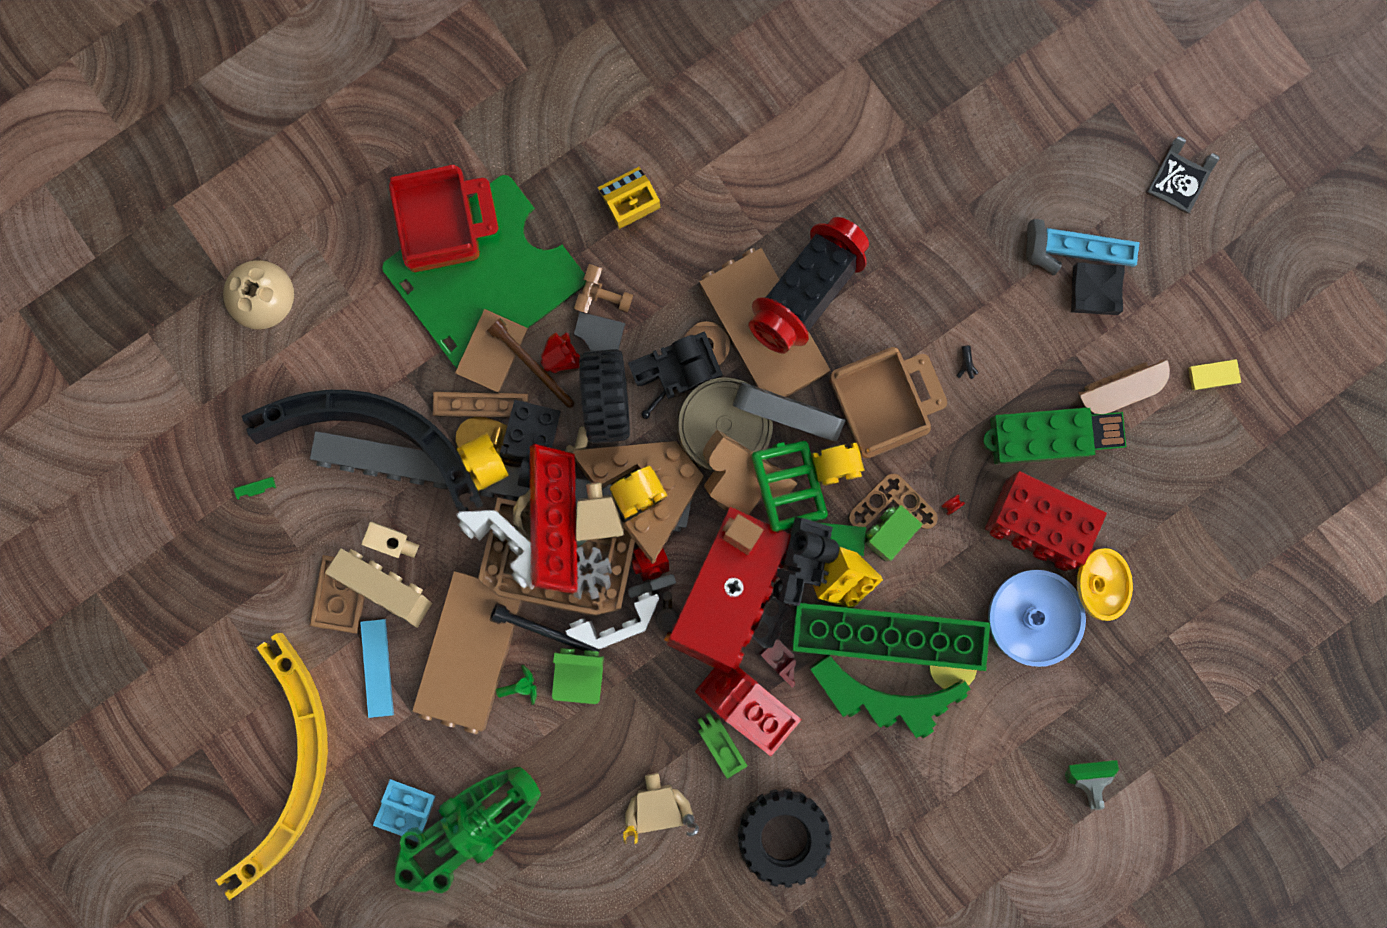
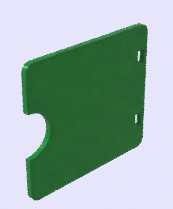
M501 175L490 183L498 231L493 235L477 238L480 255L476 260L412 272L405 266L400 249L383 263L382 268L385 275L456 369L484 309L521 326L530 328L581 290L586 283L584 280L585 273L563 245L550 250L535 248L526 240L524 235L525 221L535 208L508 175ZM476 193L469 198L474 224L483 222ZM406 280L414 288L409 295L400 285V283ZM449 337L458 346L452 352L444 343V340Z

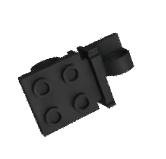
M705 331L697 335L686 336L673 342L670 346L660 348L662 352L660 356H658L655 350L653 353L628 362L637 386L647 385L660 378L668 399L675 397L673 389L677 388L678 393L681 394L706 381L723 376Z
M514 400L503 446L500 450V458L522 463L518 477V486L530 488V446L537 444L552 448L561 411Z
M795 517L784 564L789 567L788 570L778 568L776 577L780 578L773 589L777 600L800 606L805 583L820 586L821 583L827 584V580L823 579L824 575L829 574L828 571H824L825 563L835 561L839 554L838 543L831 539L833 527L805 518Z

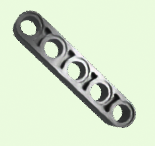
M741 382L733 402L734 407L836 442L846 421L845 418L743 382Z

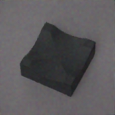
M1076 263L1073 266L1071 312L1119 315L1122 313L1125 265Z

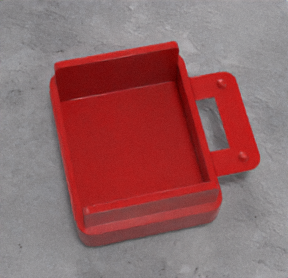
M455 165L389 178V191L405 266L412 272L476 260L480 255L477 238L493 235L498 231L490 183L486 178L482 177L465 181L462 170ZM477 193L483 222L474 224L468 196Z

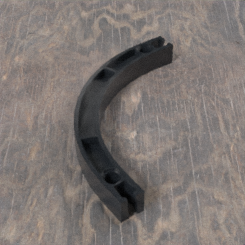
M354 390L312 391L283 398L241 416L243 422L249 427L246 429L248 436L256 445L287 431L319 422L355 421L386 428L414 443L435 463L446 482L459 513L469 512L468 507H464L460 500V495L466 494L469 491L473 494L469 497L470 502H474L477 508L483 506L469 472L449 439L423 415L390 398ZM464 477L462 482L454 483L457 478Z

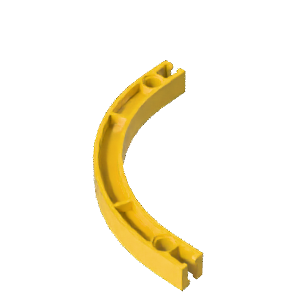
M276 633L271 637L282 650L281 655L276 656L269 648L270 644L266 642L259 645L257 649L281 683L290 702L297 732L298 757L296 774L286 806L268 836L240 863L216 879L219 886L225 882L228 884L231 881L229 876L232 874H237L238 879L242 881L238 888H234L231 891L228 889L225 892L229 900L265 875L291 850L304 832L314 813L326 774L328 740L321 699L308 669L283 633ZM285 658L291 661L289 671H286L282 666ZM247 864L254 866L255 875L248 873Z

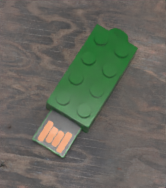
M1091 407L995 415L990 418L991 429L983 436L985 448L993 452L994 465L1085 458L1095 455V450L1127 447L1123 412L1091 415Z

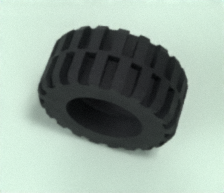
M617 349L584 352L579 358V376L583 418L588 441L592 443L624 441L630 437V419L622 352Z
M775 789L766 795L761 794L755 802H751L747 806L745 814L741 816L740 826L738 827L740 853L749 871L756 874L757 878L762 882H770V885L778 887L779 884L784 885L785 888H791L792 884L798 883L800 886L805 884V880L809 877L812 879L816 877L818 869H823L827 863L825 860L827 855L830 856L832 835L827 818L816 802L799 791L796 793L791 791V789H783V791ZM780 815H790L802 822L807 832V842L802 852L787 860L771 857L763 848L761 841L762 831L766 823Z

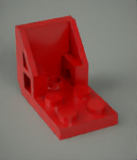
M737 667L736 670L732 669L728 674L714 668L695 691L719 716L769 756L776 752L802 720L740 667Z

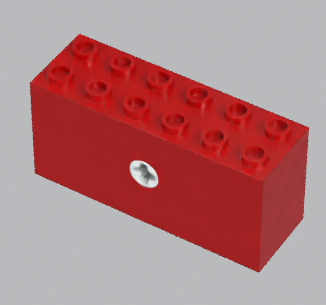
M730 507L667 642V646L727 674L732 669L736 670L744 656V653L740 651L742 647L746 648L753 636L754 631L751 630V627L759 622L764 611L760 606L762 603H766L774 587L770 586L771 582L774 583L776 578L778 579L776 577L778 568H783L780 561L784 562L791 534L782 530L774 532L769 524ZM738 514L763 529L748 555L723 540L726 534L723 528L730 518L735 520Z

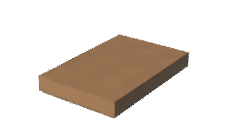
M484 309L455 374L499 393L516 354L500 338L492 337L487 330L501 318L507 324L505 326L508 329L507 332L521 346L528 328Z
M323 555L309 626L358 634L365 597L328 576L325 572L335 557Z

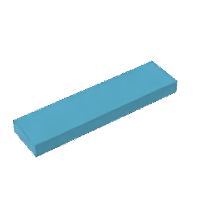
M1050 228L1046 229V253L1132 267L1137 265L1140 242Z
M386 619L362 621L360 623L368 718L394 715Z

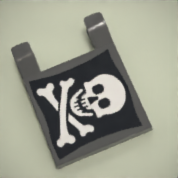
M1178 136L1173 140L1147 193L1189 214L1210 173L1217 164L1219 156L1214 153L1206 157L1201 167L1178 155L1186 142L1185 138Z

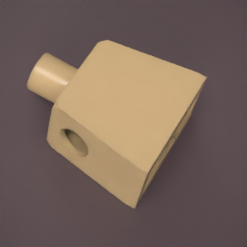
M601 482L586 484L588 498L579 499L577 503L576 540L582 541L623 535L624 527L613 495H602Z
M373 521L370 522L361 544L399 558L401 553L414 558L419 544L406 540L407 534ZM389 538L398 540V546L392 547L388 545Z

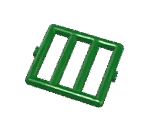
M800 441L786 445L783 442L772 445L773 448L756 451L751 454L772 531L778 532L792 528L795 517L779 521L775 507L812 497L814 498L817 511L796 517L814 522L827 518L828 512L808 442ZM801 451L804 465L766 474L762 460ZM807 474L811 488L772 497L769 483Z

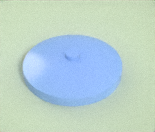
M1028 570L1009 577L997 588L989 605L988 622L990 623V633L994 642L1005 655L1018 663L1040 667L1053 665L1064 660L1077 648L1085 631L1086 613L1077 590L1066 579L1049 571Z

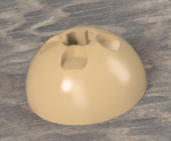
M253 260L237 266L229 274L223 288V300L228 313L239 324L251 329H266L277 325L288 315L294 301V288L291 279L282 268L268 261Z

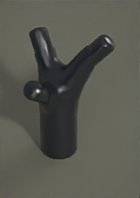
M962 346L963 361L961 369L956 376L961 378L967 371L969 378L973 379V373L977 375L979 372L972 361L971 346Z

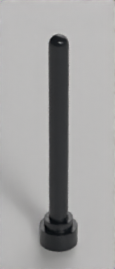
M496 603L492 610L491 622L497 624L508 622L582 651L600 652V649L567 634L510 613V610L506 609L505 605Z

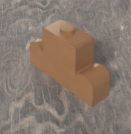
M717 429L703 449L704 458L714 469L704 488L722 509L728 511L732 507L749 515L762 497L751 459L753 451ZM766 459L762 460L766 474L782 470ZM794 478L769 483L772 497L791 493L797 485Z

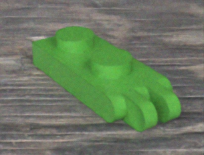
M709 712L706 714V717L710 724L706 725L702 717L699 718L698 722L702 728L698 731L728 779L746 768L747 764L720 719L714 720Z

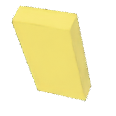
M1237 359L1188 368L1192 391L1241 383Z

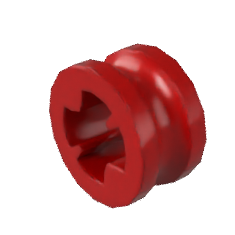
M959 494L941 505L942 508L947 509V515L952 514L965 504L964 501L959 500Z

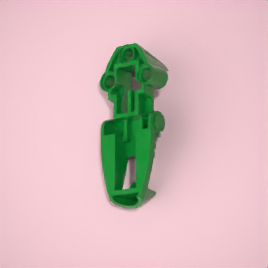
M521 767L510 768L490 775L466 788L454 798L450 797L439 806L438 812L443 818L423 832L417 827L408 829L400 839V849L394 863L393 870L396 872V884L400 888L415 892L433 890L436 893H444L453 883V871L471 858L477 864H482L489 859L495 849L505 842L525 821L539 800L541 793L533 778ZM510 781L513 787L506 792L508 795L499 803L494 802L486 809L481 802L506 782ZM521 799L525 801L498 823L495 822L494 818L511 801L514 803ZM443 833H446L447 836L433 846L436 855L443 858L454 848L457 852L426 875L413 856ZM407 836H416L418 845H410L407 841ZM402 871H411L413 874V879H404L402 876ZM439 874L444 875L448 883L445 885L439 884L436 881V876Z

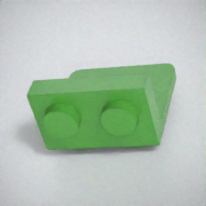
M560 648V652H555L552 698L556 701L597 704L600 701L604 656H599V651L584 650V654H575V649Z

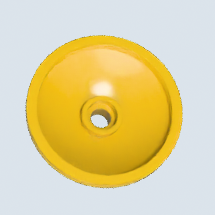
M1106 548L1096 549L1090 552L1085 565L1079 568L1077 575L1079 599L1084 609L1095 619L1110 621L1120 617L1128 608L1132 597L1133 581L1131 571L1125 559L1118 552Z

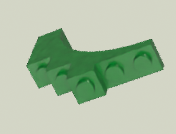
M826 655L809 667L843 717L846 715L849 718L854 716L861 710L859 706L864 704L879 728L882 726L888 728L897 721L896 717L900 715L916 739L920 736L923 739L934 731L933 727L936 726V723L931 718L933 715L936 717L942 715L948 710L947 706L953 701L956 703L961 702L968 696L967 692L971 690L966 681L962 679L946 689L929 694L895 695L872 689L855 680L841 669L830 655Z

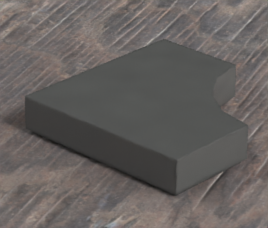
M579 312L574 336L583 339L589 346L590 351L619 350L625 323Z
M671 574L631 587L628 592L630 598L676 584L674 575Z

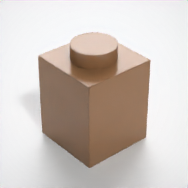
M738 514L735 520L730 518L723 528V531L726 532L723 540L748 555L763 529Z

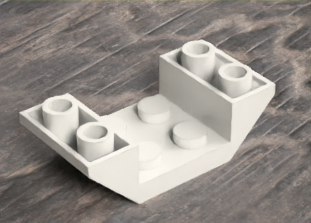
M496 511L460 512L457 515L460 520L458 525L470 539L475 536L480 541L492 529V532L502 542L505 539L508 540L510 549L519 557L511 565L514 572L512 574L514 580L523 588L526 586L531 590L534 588L531 586V543Z
M652 592L638 596L639 602L634 604L641 621L637 622L636 618L622 624L623 629L615 631L614 627L599 633L600 638H598L592 620L586 622L585 618L570 623L571 629L566 630V633L570 637L601 649L645 631L659 601L658 594L653 596Z

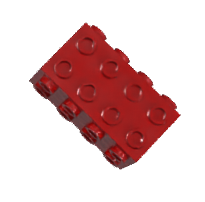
M1018 471L1006 479L984 529L990 532V536L999 540L1004 538L1012 542L1011 545L1023 551L1027 549L1033 552L1035 558L1042 561L1048 559L1055 563L1054 566L1056 568L1068 571L1085 565L1107 513Z

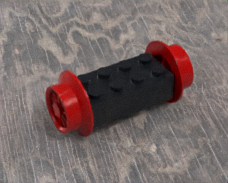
M834 217L828 224L819 223L814 225L810 230L811 241L765 298L760 297L753 301L752 311L754 317L750 320L748 326L753 336L765 347L776 353L785 354L792 346L806 345L809 340V330L854 273H859L865 269L867 260L864 253L869 248V241L865 233L853 222L842 217Z

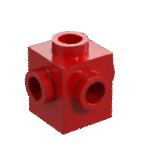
M640 547L633 551L634 560L631 561L635 574L640 573L643 581L657 579L662 574L669 572V560L663 547L653 564Z

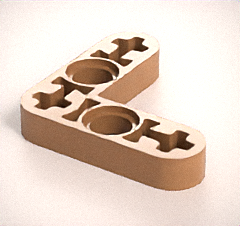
M889 474L883 478L850 511L848 516L851 526L866 527L893 501L897 506L902 505L911 514L922 504L924 508L920 509L923 514H931V523H924L920 527L921 529L934 527L938 520L937 513L897 474ZM888 479L891 481L896 479L898 481L896 484L898 489H891L887 493L890 498L887 499L886 495L878 489L881 487L882 490H885L889 486ZM872 495L881 496L883 501L881 507L874 508L870 505L869 500ZM906 495H912L915 498L916 504L913 508L904 506L903 498ZM865 503L867 509L874 512V514L871 516L868 512L863 517L865 522H858L856 524L854 522L856 518L854 513H862L865 510L862 504ZM916 513L914 516L920 522L923 519L919 513Z

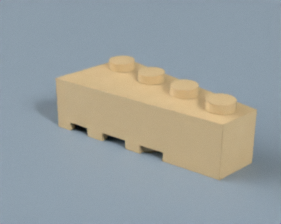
M340 549L325 573L418 628L433 604L421 594L423 590L412 583L409 586L401 583L403 578L391 571L388 575L381 571L383 567L372 560L369 563L362 561L363 556L352 549L349 552Z

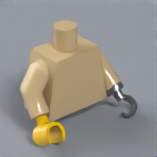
M659 773L645 775L647 789L638 790L637 795L631 798L625 812L624 843L626 844V838L630 835L635 837L636 844L638 842L637 833L683 826V824L687 825L688 828L695 827L693 832L686 833L687 836L696 835L699 827L696 823H693L692 809L684 795L679 790L672 789L671 785L661 786Z

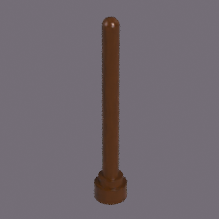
M499 318L487 332L492 337L500 338L566 407H573V399L507 332L508 329L505 327L507 324Z

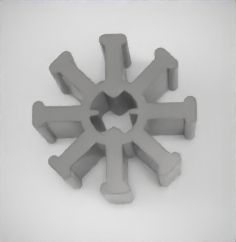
M583 547L577 548V559H580V562L577 563L578 591L573 594L578 599L582 598L581 594L585 587H589V594L593 600L599 598L598 590L594 587L595 583L605 587L606 590L611 585L609 575H603L605 573H612L609 559L606 558L605 561L599 562V560H602L601 551L595 547L592 548L593 552L589 560H585Z

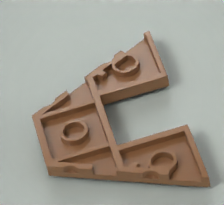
M676 441L571 451V453L575 454V463L591 483L601 482V488L606 487L636 468L640 470L651 466L668 496L662 499L661 502L625 522V529L653 564L663 545L666 544L672 530H674L686 506L692 500L695 491L702 483L703 474Z

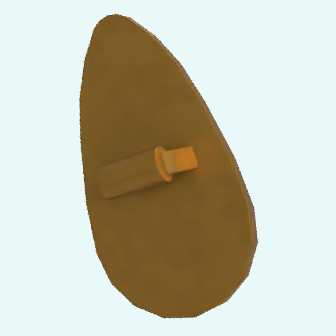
M487 417L469 418L460 424L456 431L455 442L457 448L487 433L500 457L507 425ZM500 458L503 464L521 463L505 458Z

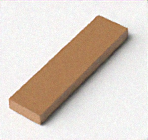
M433 392V416L510 418L514 400L528 403L529 395Z

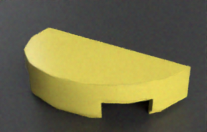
M929 665V673L934 682L944 689L962 679L969 686L975 679L977 670Z

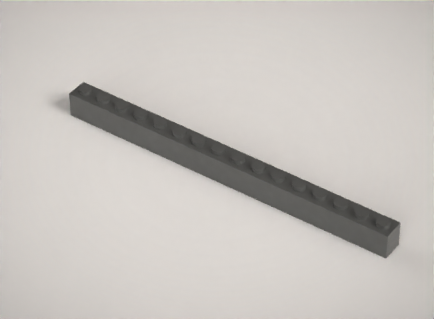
M315 431L310 460L317 461L316 466L331 468V464L339 465L340 470L354 473V469L364 470V475L377 477L378 473L387 474L386 479L401 481V477L410 478V483L424 485L425 481L433 482V487L447 490L446 482L440 470L422 450ZM505 466L509 476L485 489H481L480 496L494 498V494L504 495L503 499L517 501L530 488L517 485L520 468ZM464 477L457 478L454 483L462 482ZM575 478L577 513L578 500L588 498L586 484L591 482ZM612 485L602 488L603 496L612 495L609 489ZM691 501L686 506L679 522L672 531L681 532V528H687ZM617 505L622 522H627L642 513L641 509H637L638 513L625 519Z

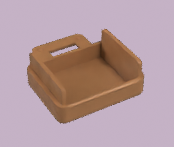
M890 347L835 369L829 377V382L854 442L858 443L861 457L865 459H870L926 436L931 431V424L927 415L942 410L947 406L946 396L930 358L926 354H920L904 361L900 351L895 347ZM918 370L931 399L923 402L920 401L910 377V373Z

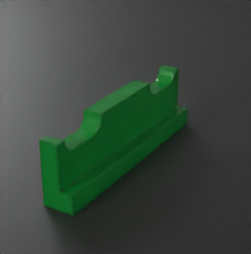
M272 476L235 487L234 492L238 500L240 496L248 495L250 497L266 492L265 489L273 487L275 489L277 487Z

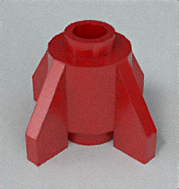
M567 332L562 336L554 333L547 339L541 354L542 360L540 361L547 372L557 373L562 370L579 368L580 355L576 353L575 348L570 343V336Z

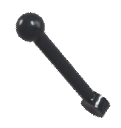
M665 390L647 410L642 411L641 416L644 419L650 417L651 411L666 395Z

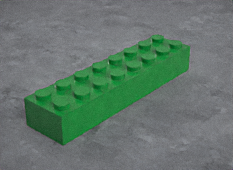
M800 603V606L795 605L791 650L986 671L990 623Z

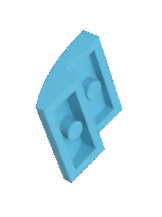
M390 779L373 826L403 836L408 829L414 827L423 832L436 796ZM407 836L408 839L418 842L416 836Z

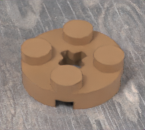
M705 321L694 325L686 333L685 337L697 335L705 331L709 343L713 344L712 350L718 364H723L730 350V339L727 333L714 322Z

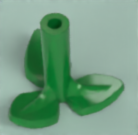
M522 664L521 668L525 677L515 684L497 688L496 694L498 698L515 693L521 695L530 694L531 705H534L537 698V686L532 683L534 682V677L531 671Z

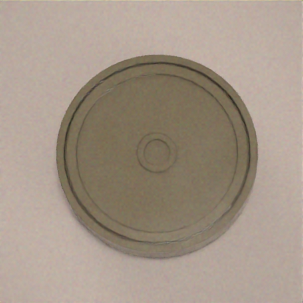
M722 377L706 381L693 389L683 400L679 408L676 431L680 446L693 463L707 471L714 472V469L704 458L703 449L717 429L753 452L767 449L771 440L772 420L733 406L741 382L746 383L742 380Z

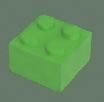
M902 505L888 508L881 515L880 519L883 521L879 526L877 524L873 525L865 535L867 538L865 545L885 562L892 561L923 525Z

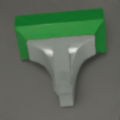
M1117 760L1074 764L1068 766L1065 776L1067 783L1075 784V787L1085 791L1090 809L1102 810L1105 808L1102 791L1108 784L1112 783L1119 771Z

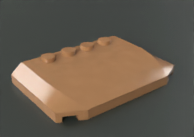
M497 497L494 511L499 513L515 528L513 508L517 501ZM622 523L624 527L623 535L590 539L580 546L584 549L585 560H589L593 547L600 549L602 560H599V562L605 561L608 558L612 573L603 574L605 576L609 575L611 585L608 590L597 583L594 584V587L598 590L599 598L593 600L589 594V587H585L581 594L582 598L578 599L572 593L534 587L531 590L528 586L525 588L520 586L512 576L514 572L511 568V565L519 557L510 549L509 541L505 539L502 542L492 532V529L489 531L478 579L503 598L597 616L621 609L635 540L625 529V523Z

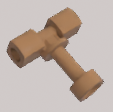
M589 264L584 277L586 283L582 294L579 293L574 309L588 314L592 300L597 302L599 297L619 304V310L628 313L633 294L624 292L623 296L601 289L602 284L599 283V279L603 269Z

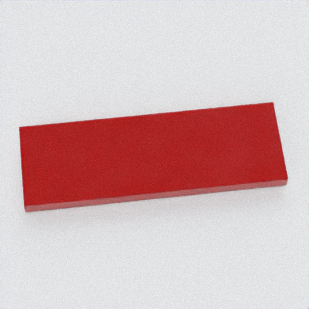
M534 444L530 446L531 586L573 594L578 591L575 454Z

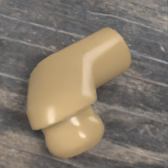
M585 427L579 428L575 447L568 445L565 452L571 453L573 450H584L587 447L588 438Z

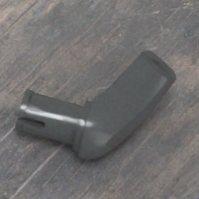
M1033 219L1028 223L1027 260L1031 265L1038 264L1054 276L1060 270L1062 263L1046 253L1047 232L1044 221Z

